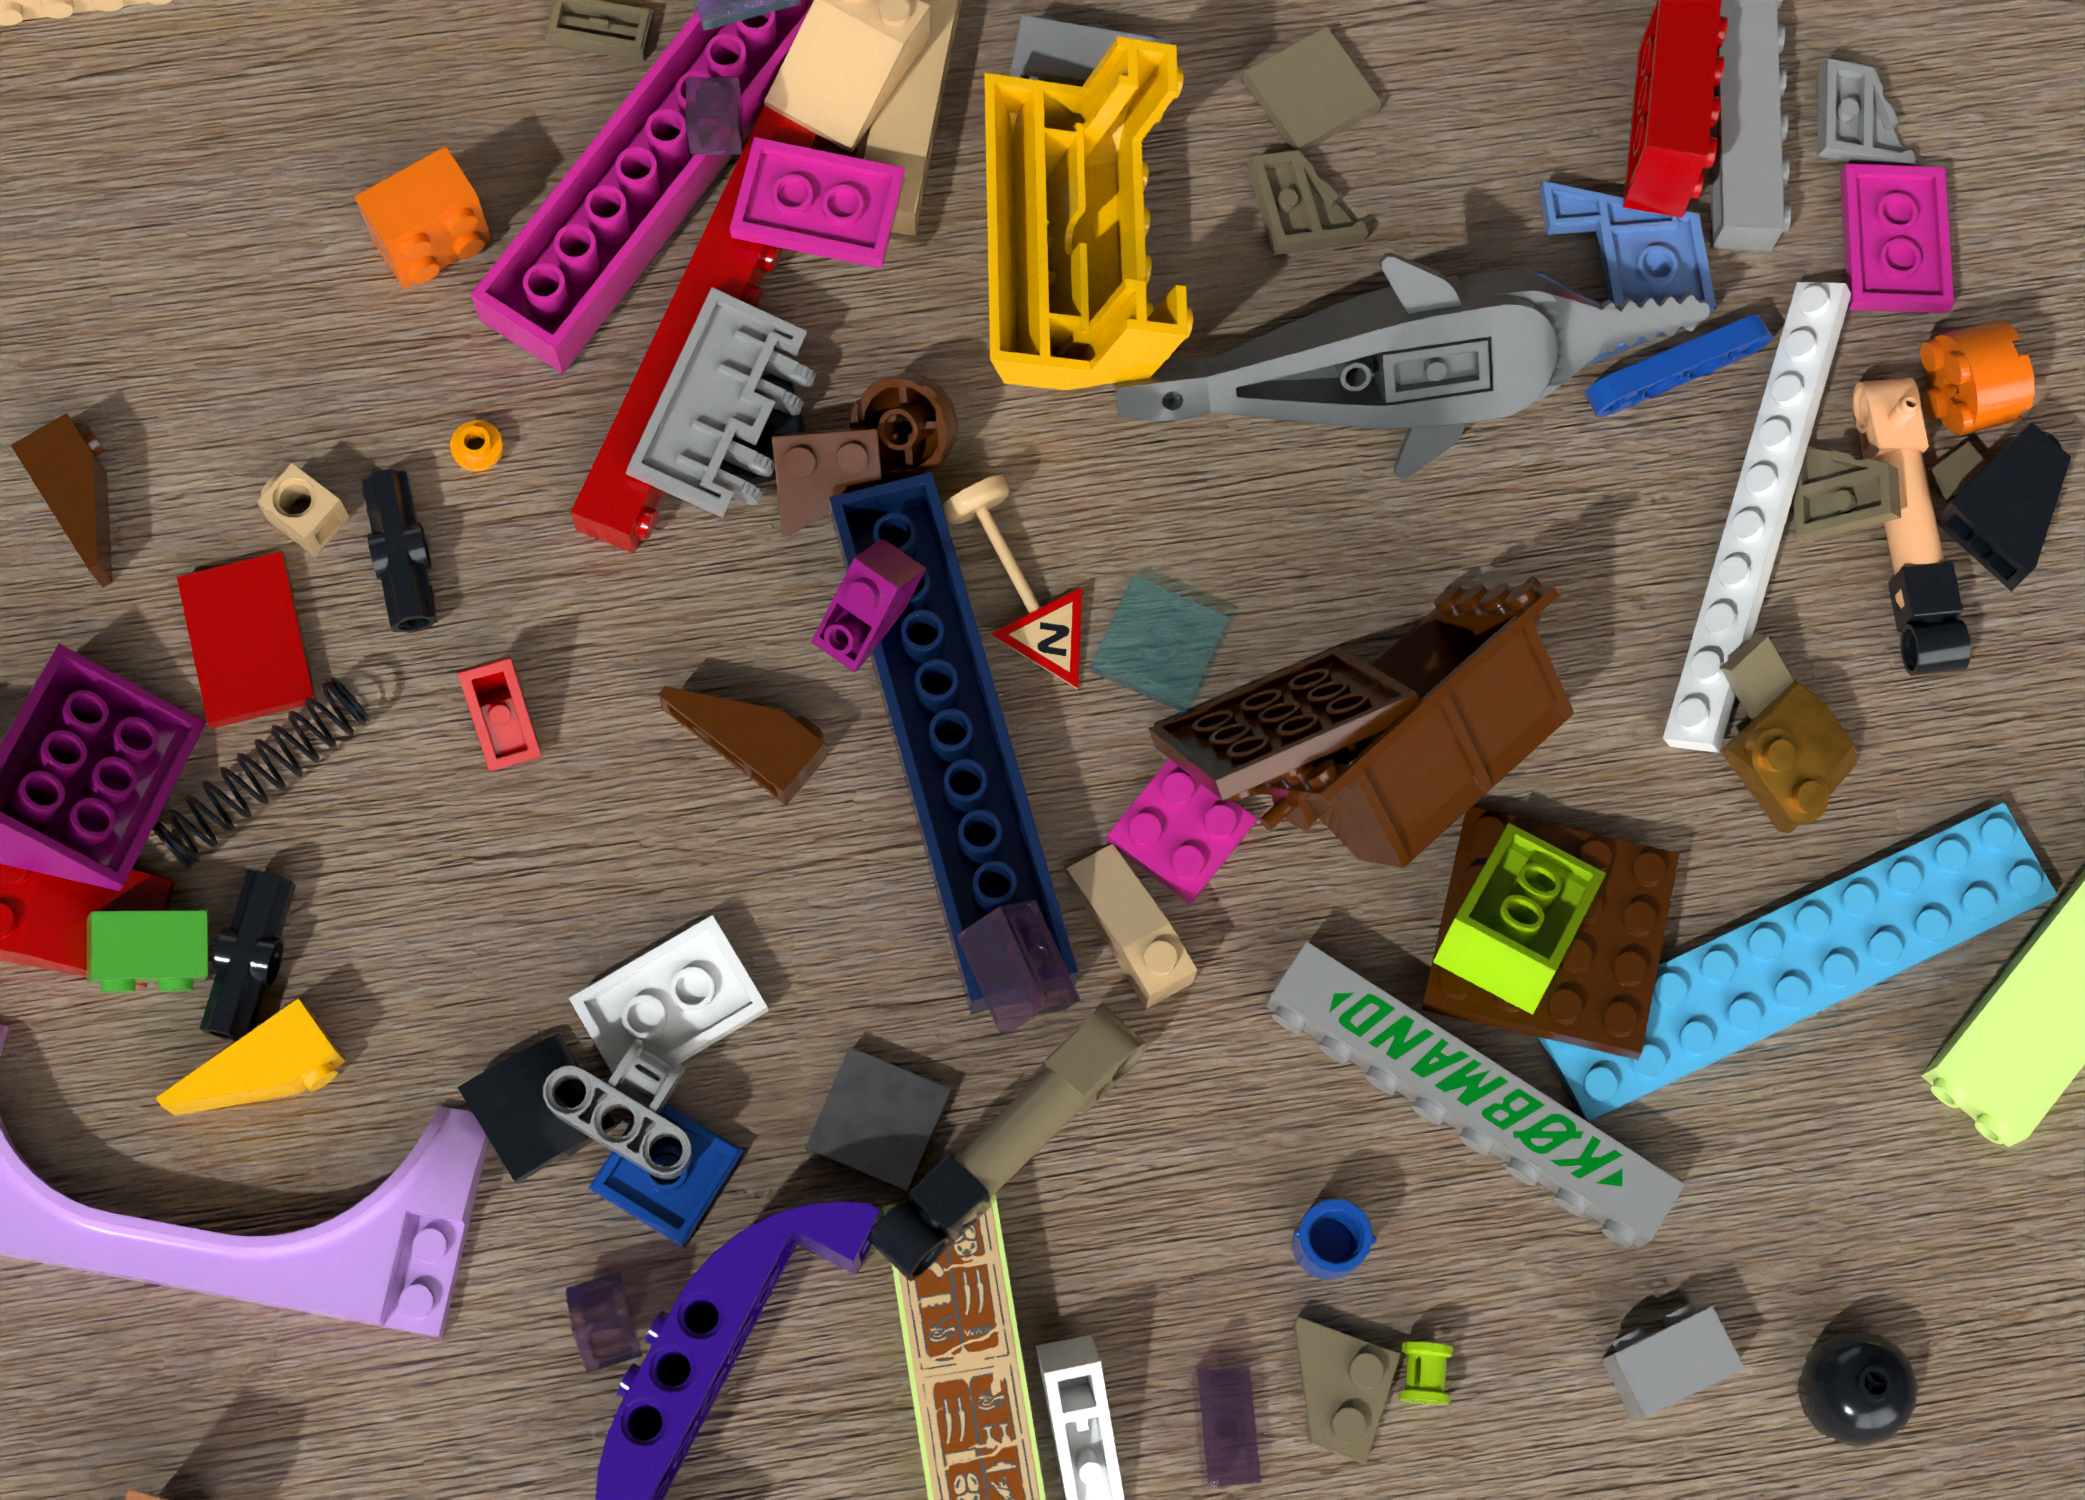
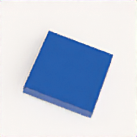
M666 1103L659 1116L683 1130L687 1134L692 1146L693 1158L684 1174L674 1179H661L612 1151L588 1188L606 1201L685 1248L744 1155V1151ZM634 1118L621 1137L627 1135L632 1130ZM662 1138L653 1145L651 1159L659 1166L670 1167L680 1160L683 1147L674 1138Z

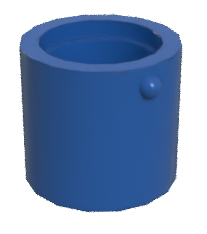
M1331 1199L1324 1200L1311 1207L1296 1226L1293 1232L1292 1244L1294 1256L1302 1269L1313 1277L1323 1280L1340 1279L1354 1271L1369 1254L1371 1245H1374L1377 1239L1372 1235L1371 1224L1361 1209L1351 1202Z

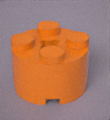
M1995 320L1941 334L1933 338V340L1925 341L1921 344L1920 357L1926 369L1928 390L1923 394V406L1930 419L1940 418L1947 429L1956 435L1962 436L2016 422L2024 418V416L2020 415L2021 412L2031 409L2034 401V373L2028 353L2018 355L2012 341L2021 338L2010 324L2002 320Z

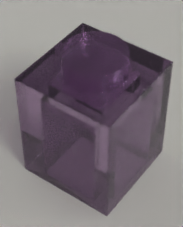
M687 77L685 125L690 154H742L743 105L739 78Z
M620 1271L565 1288L571 1329L587 1373L643 1356L635 1314Z

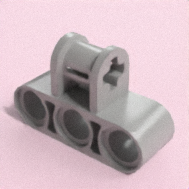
M636 1039L607 1084L587 1071L575 1066H562L554 1070L547 1077L543 1086L544 1100L551 1112L565 1123L661 1179L679 1177L684 1174L691 1164L693 1158L692 1146L687 1134L678 1126L659 1116L686 1070V1067L679 1063L675 1066L668 1064L645 1050V1043ZM639 1068L643 1069L644 1071H646V1072H648L649 1074L653 1075L654 1077L658 1078L659 1081H656V1080L652 1079L651 1077H649V1076H647L646 1074L642 1073V1072L639 1071L638 1069H639ZM568 1080L580 1081L586 1087L584 1100L574 1108H564L556 1102L555 1094L558 1087ZM625 1109L634 1115L633 1128L627 1135L614 1138L604 1132L603 1122L605 1116L612 1110ZM666 1137L678 1140L683 1147L680 1160L670 1167L659 1166L651 1159L653 1145L658 1140Z

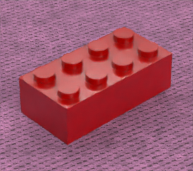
M1656 0L1638 48L1622 208L1682 218L1690 198L1698 199L1700 196L1705 173L1703 168H1712L1718 144L1716 137H1710V129L1715 127L1721 107V97L1713 96L1714 87L1719 86L1724 68V56L1717 55V47H1721L1724 42L1728 24V17L1720 16L1721 0Z

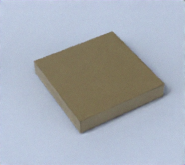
M1328 26L1245 70L1243 75V81L1293 151L1299 150L1301 153L1379 111L1382 103Z

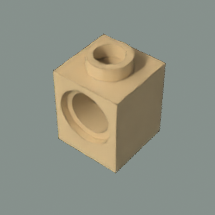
M293 463L282 474L277 473L266 482L261 491V497L257 501L266 519L315 557L350 519L338 497ZM301 500L311 501L310 506L304 512L289 514L291 506Z

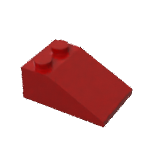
M0 864V961L87 977L86 918L91 911H167L174 882L162 877L131 870L124 886L120 891ZM136 983V986L146 987L147 983Z

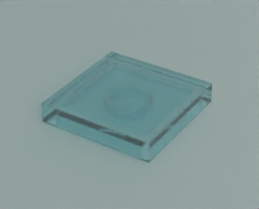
M1132 576L1090 665L1089 672L1185 713L1190 706L1229 617Z

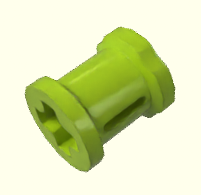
M1403 1342L1402 1352L1407 1354L1405 1389L1399 1391V1400L1424 1405H1450V1395L1445 1393L1447 1358L1453 1356V1347L1431 1342Z

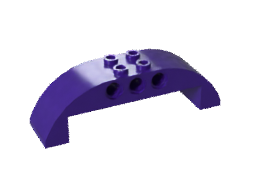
M842 1201L804 1205L773 1214L740 1231L713 1252L690 1278L670 1313L667 1314L660 1311L656 1316L645 1338V1342L651 1345L641 1367L633 1363L619 1385L617 1395L622 1397L623 1401L617 1410L605 1440L597 1473L596 1500H663L796 1246L799 1245L857 1275L872 1246L868 1239L873 1228L881 1220L880 1209L868 1203ZM706 1310L718 1312L717 1324L711 1331L702 1334L693 1332V1321L699 1313ZM679 1361L689 1362L691 1371L687 1380L679 1386H667L665 1375L669 1367ZM649 1413H660L662 1416L660 1432L650 1440H640L638 1436L639 1422Z

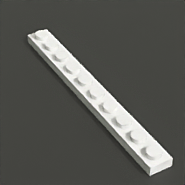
M1797 282L1663 735V739L1669 747L1720 752L1736 696L1720 667L1750 640L1754 634L1850 301L1851 292L1846 283Z

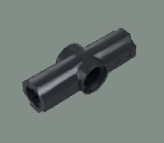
M392 469L373 472L371 476L362 480V491L372 533H368L367 537L373 567L377 578L382 582L390 627L393 632L414 633L427 630L432 624L438 623L434 594L427 570L431 569L432 565L424 529L421 522L418 523L409 476L406 471H394Z
M247 871L231 926L225 927L222 930L216 943L212 963L213 972L216 976L199 1028L202 1032L236 1042L254 1029L265 988L274 983L281 966L284 950L281 935L296 888L293 881L267 872Z

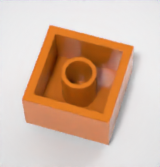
M446 146L354 196L375 247L403 290L413 284H424L432 280L439 273L440 269L458 259L465 260L477 255L484 248L485 244L492 241L478 195Z

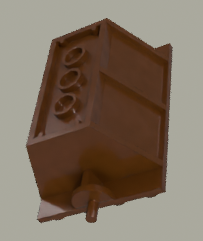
M1532 576L1518 588H1510L1507 583H1502L1493 589H1486L1483 584H1478L1470 589L1463 590L1460 585H1454L1441 593L1434 601L1436 608L1371 665L1417 692L1419 701L1381 735L1376 733L1358 741V746L1351 752L1340 756H1323L1308 763V768L1301 774L1289 778L1276 777L1258 785V790L1255 793L1272 795L1274 804L1272 808L1259 818L1261 824L1271 831L1286 818L1297 828L1308 831L1316 824L1319 818L1358 860L1405 868L1574 714L1573 708L1536 629V626L1540 623L1539 613L1559 596L1555 588L1542 587L1539 580Z

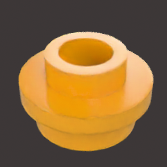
M472 420L463 423L454 431L450 440V450L454 460L462 468L469 471H485L499 461L503 453V440L498 429L491 423L483 420ZM482 438L485 440L484 445L480 449L471 450L467 448L468 442L472 439Z

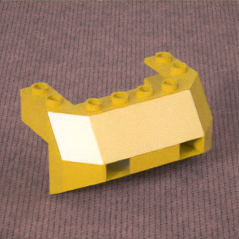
M1117 36L1082 87L984 72L990 360L1005 384L1072 390L1150 378L1171 357L1176 348L1190 336L1193 326V311L1191 307H1187L1186 286L1175 285L1155 310L1153 309L1152 302L1147 301V284L1151 276L1152 259L1150 255L1146 254L1145 237L1150 226V211L1148 208H1144L1143 191L1147 185L1149 169L1147 162L1142 161V140L1153 125L1160 122L1164 111L1172 100L1177 99L1181 93L1184 75L1183 69L1177 67V45Z

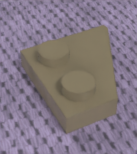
M1299 150L1251 156L1247 169L1273 255L1364 242L1369 234L1367 226L1361 220L1356 223L1351 220L1337 204L1340 196L1328 182L1321 180L1316 175L1314 166Z

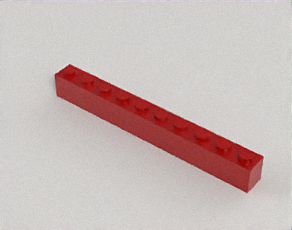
M765 105L570 512L576 531L632 553L635 552L641 538L647 540L651 536L658 519V510H655V507L662 492L665 494L669 493L627 475V467L711 288L713 287L757 308L762 295V288L759 285L765 272L770 274L774 272L781 256L782 248L731 238L730 225L753 139L757 137L821 151L825 144L829 146L834 144Z

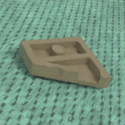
M1807 446L1793 495L1796 537L1807 542L1901 518L1897 468L1889 463L1869 458L1859 459L1848 453L1835 450L1829 452Z
M1297 1317L1293 1325L1294 1338L1296 1337L1301 1368L1299 1373L1302 1395L1305 1397L1307 1411L1306 1423L1309 1444L1365 1464L1401 1354Z

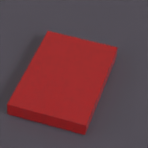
M282 551L177 577L207 724L211 729L306 706V697L316 699L287 563Z

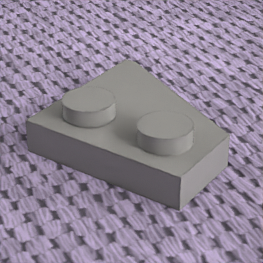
M1827 58L1819 67L1817 156L1856 164L1914 166L1916 157L1912 149L1908 151L1903 150L1894 130L1899 120L1892 105L1884 98L1883 86L1875 68Z

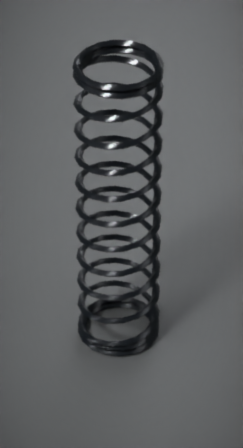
M331 677V681L322 684V689L339 719L312 697H306L305 699L309 712L324 735L295 711H289L288 713L289 720L308 750L282 727L272 725V733L291 764L261 739L254 740L258 753L275 779L244 753H237L241 767L258 793L227 767H220V773L241 807L213 783L203 781L204 790L226 824L195 797L186 795L185 800L209 838L174 809H168L170 819L192 853L179 843L159 820L156 821L152 830L187 869H191V865H195V861L199 862L201 856L178 820L209 846L217 847L218 845L216 837L195 805L229 833L235 832L233 823L211 790L244 818H252L249 807L228 775L264 805L269 804L266 793L245 761L276 788L286 791L284 781L262 747L296 776L303 777L301 767L283 742L279 733L313 762L320 763V757L301 730L296 719L302 722L330 748H337L335 740L317 715L312 704L326 714L348 735H353L354 730L333 700L328 689L361 725H366V721L370 722L367 712L336 677Z

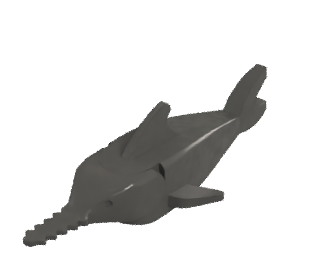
M1385 253L1380 258V266L1391 287L1359 295L1327 307L1204 362L1185 356L1171 355L1150 378L1113 383V386H1115L1119 416L1135 420L1170 421L1192 418L1213 412L1347 427L1408 428L1394 464L1395 474L1403 479L1408 478L1452 447L1463 434L1466 423L1514 415L1527 408L1534 401L1543 399L1555 392L1602 352L1613 353L1621 342L1632 347L1640 337H1644L1651 342L1659 332L1672 337L1680 327L1692 332L1698 323L1709 318L1711 310L1707 301L1696 299L1690 292L1685 294L1680 301L1675 300L1673 295L1669 294L1659 303L1651 296H1648L1640 304H1636L1630 297L1626 298L1619 306L1615 305L1611 300L1598 303L1542 272L1519 269L1472 273L1466 275L1460 281L1457 275L1445 276L1437 270L1397 254Z

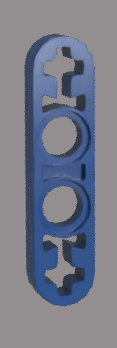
M1753 314L1605 376L1586 390L1585 396L1595 415L1599 418L1606 417L1742 360L1768 345L1773 336L1760 314Z

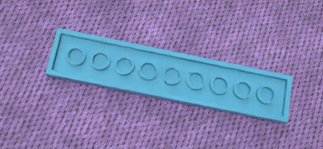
M2003 802L1659 965L1642 1054L1639 1060L1538 1037L1579 1117L1590 1123L2050 902L2058 894L2006 804Z

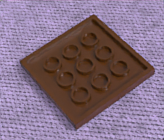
M1336 647L1148 729L1155 747L1218 798L1222 801L1225 799L1239 800L1254 794L1258 790V785L1276 777L1289 778L1304 772L1308 768V763L1326 755L1340 756L1349 753L1358 746V741L1376 733L1381 735L1419 701L1417 692L1343 649Z
M1471 807L1465 812L1422 1010L1639 1060L1645 1039L1680 853ZM1508 823L1606 873L1533 1015L1433 962L1458 911Z

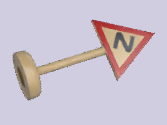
M997 474L965 488L942 504L946 521L956 525L978 517L1029 612L1024 617L989 635L1078 690L1082 587L1040 607L989 510L1004 501L1009 494L1010 488L1003 474Z

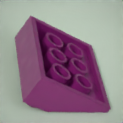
M58 644L0 742V864L120 891L206 722L71 649Z

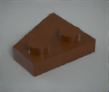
M878 426L777 433L772 436L782 537L791 536L830 513L829 497L873 487L883 479Z

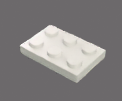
M713 915L569 998L612 1074L636 1039L645 1043V1050L668 1064L675 1066L769 1011L768 1006ZM638 1069L639 1071L651 1077L652 1079L656 1078L648 1072L644 1071L643 1069Z

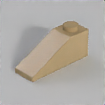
M1113 843L1066 868L1067 875L1145 1010L1193 984L1197 973L1196 966L1171 923Z

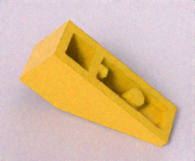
M298 998L161 1093L156 1099L164 1109L174 1116L297 1095L306 1089L313 1092L331 1082L338 1074L336 1068L346 1062V1060L310 1009Z

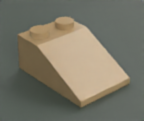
M814 0L764 100L765 106L852 153L930 39V5L921 0Z

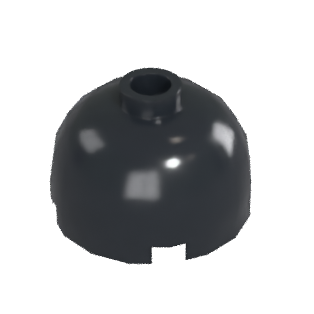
M1850 1331L1827 1337L1812 1348L1805 1358L1807 1361L1803 1366L1802 1377L1798 1381V1394L1803 1412L1816 1430L1823 1435L1832 1437L1839 1442L1847 1443L1846 1445L1860 1447L1886 1441L1907 1424L1916 1407L1918 1384L1912 1364L1901 1349L1880 1335Z

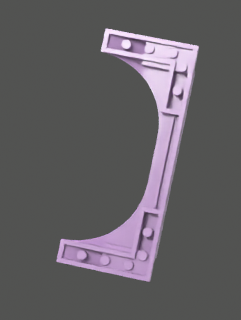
M1 1024L0 1057L9 1029L6 1025ZM438 1106L426 1130L406 1159L385 1182L354 1207L335 1218L296 1232L272 1236H238L110 1213L88 1207L66 1197L41 1179L26 1163L14 1146L0 1114V1255L443 1338L489 1139L472 1112Z

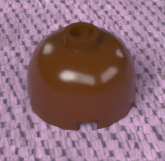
M903 373L879 379L868 386V389L863 392L861 398L855 402L851 410L850 428L878 426L884 478L900 480L928 473L948 457L956 442L958 420L953 403L939 385L925 376Z

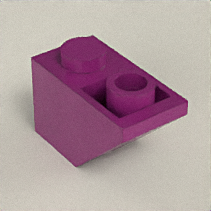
M881 539L854 557L811 643L853 672H856L904 612L927 568L886 540Z

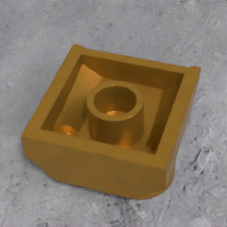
M1792 683L1720 750L1777 830L1784 833H1791L1801 823H1811L1819 819L1827 809L1829 795L1857 765L1855 744L1827 705L1800 683Z

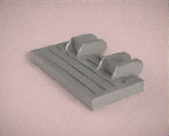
M712 287L627 467L626 474L722 518L732 498L751 505L759 504L763 495L760 488L721 470L720 467L725 460L756 475L764 477L772 475L775 469L773 460L733 441V437L756 446L773 408L793 416L800 413L803 407L801 398L761 378L764 371L800 387L810 388L816 378L813 370L773 351L774 348H777L796 357L807 331Z

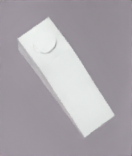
M1092 1335L1037 1345L1036 1350L1065 1500H1124L1103 1371Z

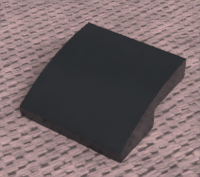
M559 1033L514 1054L457 1087L512 1179L517 1184L563 1155L567 1154L570 1157L595 1141L559 1119L551 1112L544 1100L543 1086L547 1077L554 1070L562 1066L580 1068ZM577 1080L563 1082L555 1094L557 1104L564 1108H574L580 1105L585 1098L586 1087ZM609 1113L605 1116L603 1122L605 1133L617 1127Z

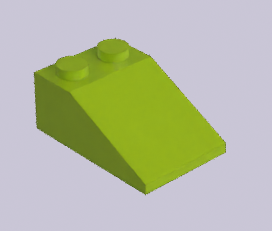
M1508 823L1458 911L1433 962L1533 1015L1606 873Z

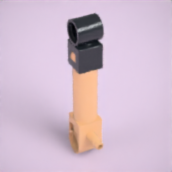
M1910 377L1859 382L1854 388L1852 408L1863 459L1869 458L1886 462L1898 469L1901 518L1884 522L1894 572V577L1888 583L1897 631L1902 632L1901 656L1904 667L1911 676L1964 671L1967 669L1971 657L1970 637L1965 623L1961 619H1956L1963 612L1954 564L1953 562L1945 563L1929 489L1922 455L1929 447L1917 385Z

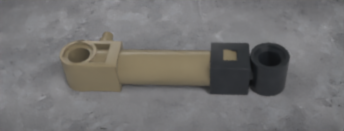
M1106 1006L1095 1011L1045 1060V1070L955 1158L948 1154L909 1192L910 1201L907 1199L901 1201L882 1217L870 1233L868 1241L909 1281L921 1276L941 1256L947 1245H952L990 1208V1198L1079 1111L1086 1114L1136 1065L1144 1054L1147 1044Z

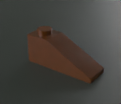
M66 413L13 443L11 447L86 567L104 588L112 583L107 473L97 458L105 450L88 424L78 429Z
M666 686L658 694L664 712L785 806L827 758L825 742L822 741L824 734L815 724L803 716H799L795 720L783 710Z

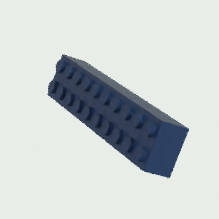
M932 472L829 497L831 520L846 572L855 556L881 539L886 540L927 568L904 612L870 654V659L970 1014L1076 986L1078 969Z

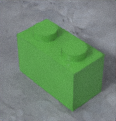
M207 910L91 911L86 918L87 984H101V993L136 992V983H159V992L163 993L193 991V982H202L208 977Z

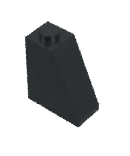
M2031 422L1947 504L1936 517V522L2012 592L2037 566L2071 457L2062 449L2061 444L2053 435L2041 431Z

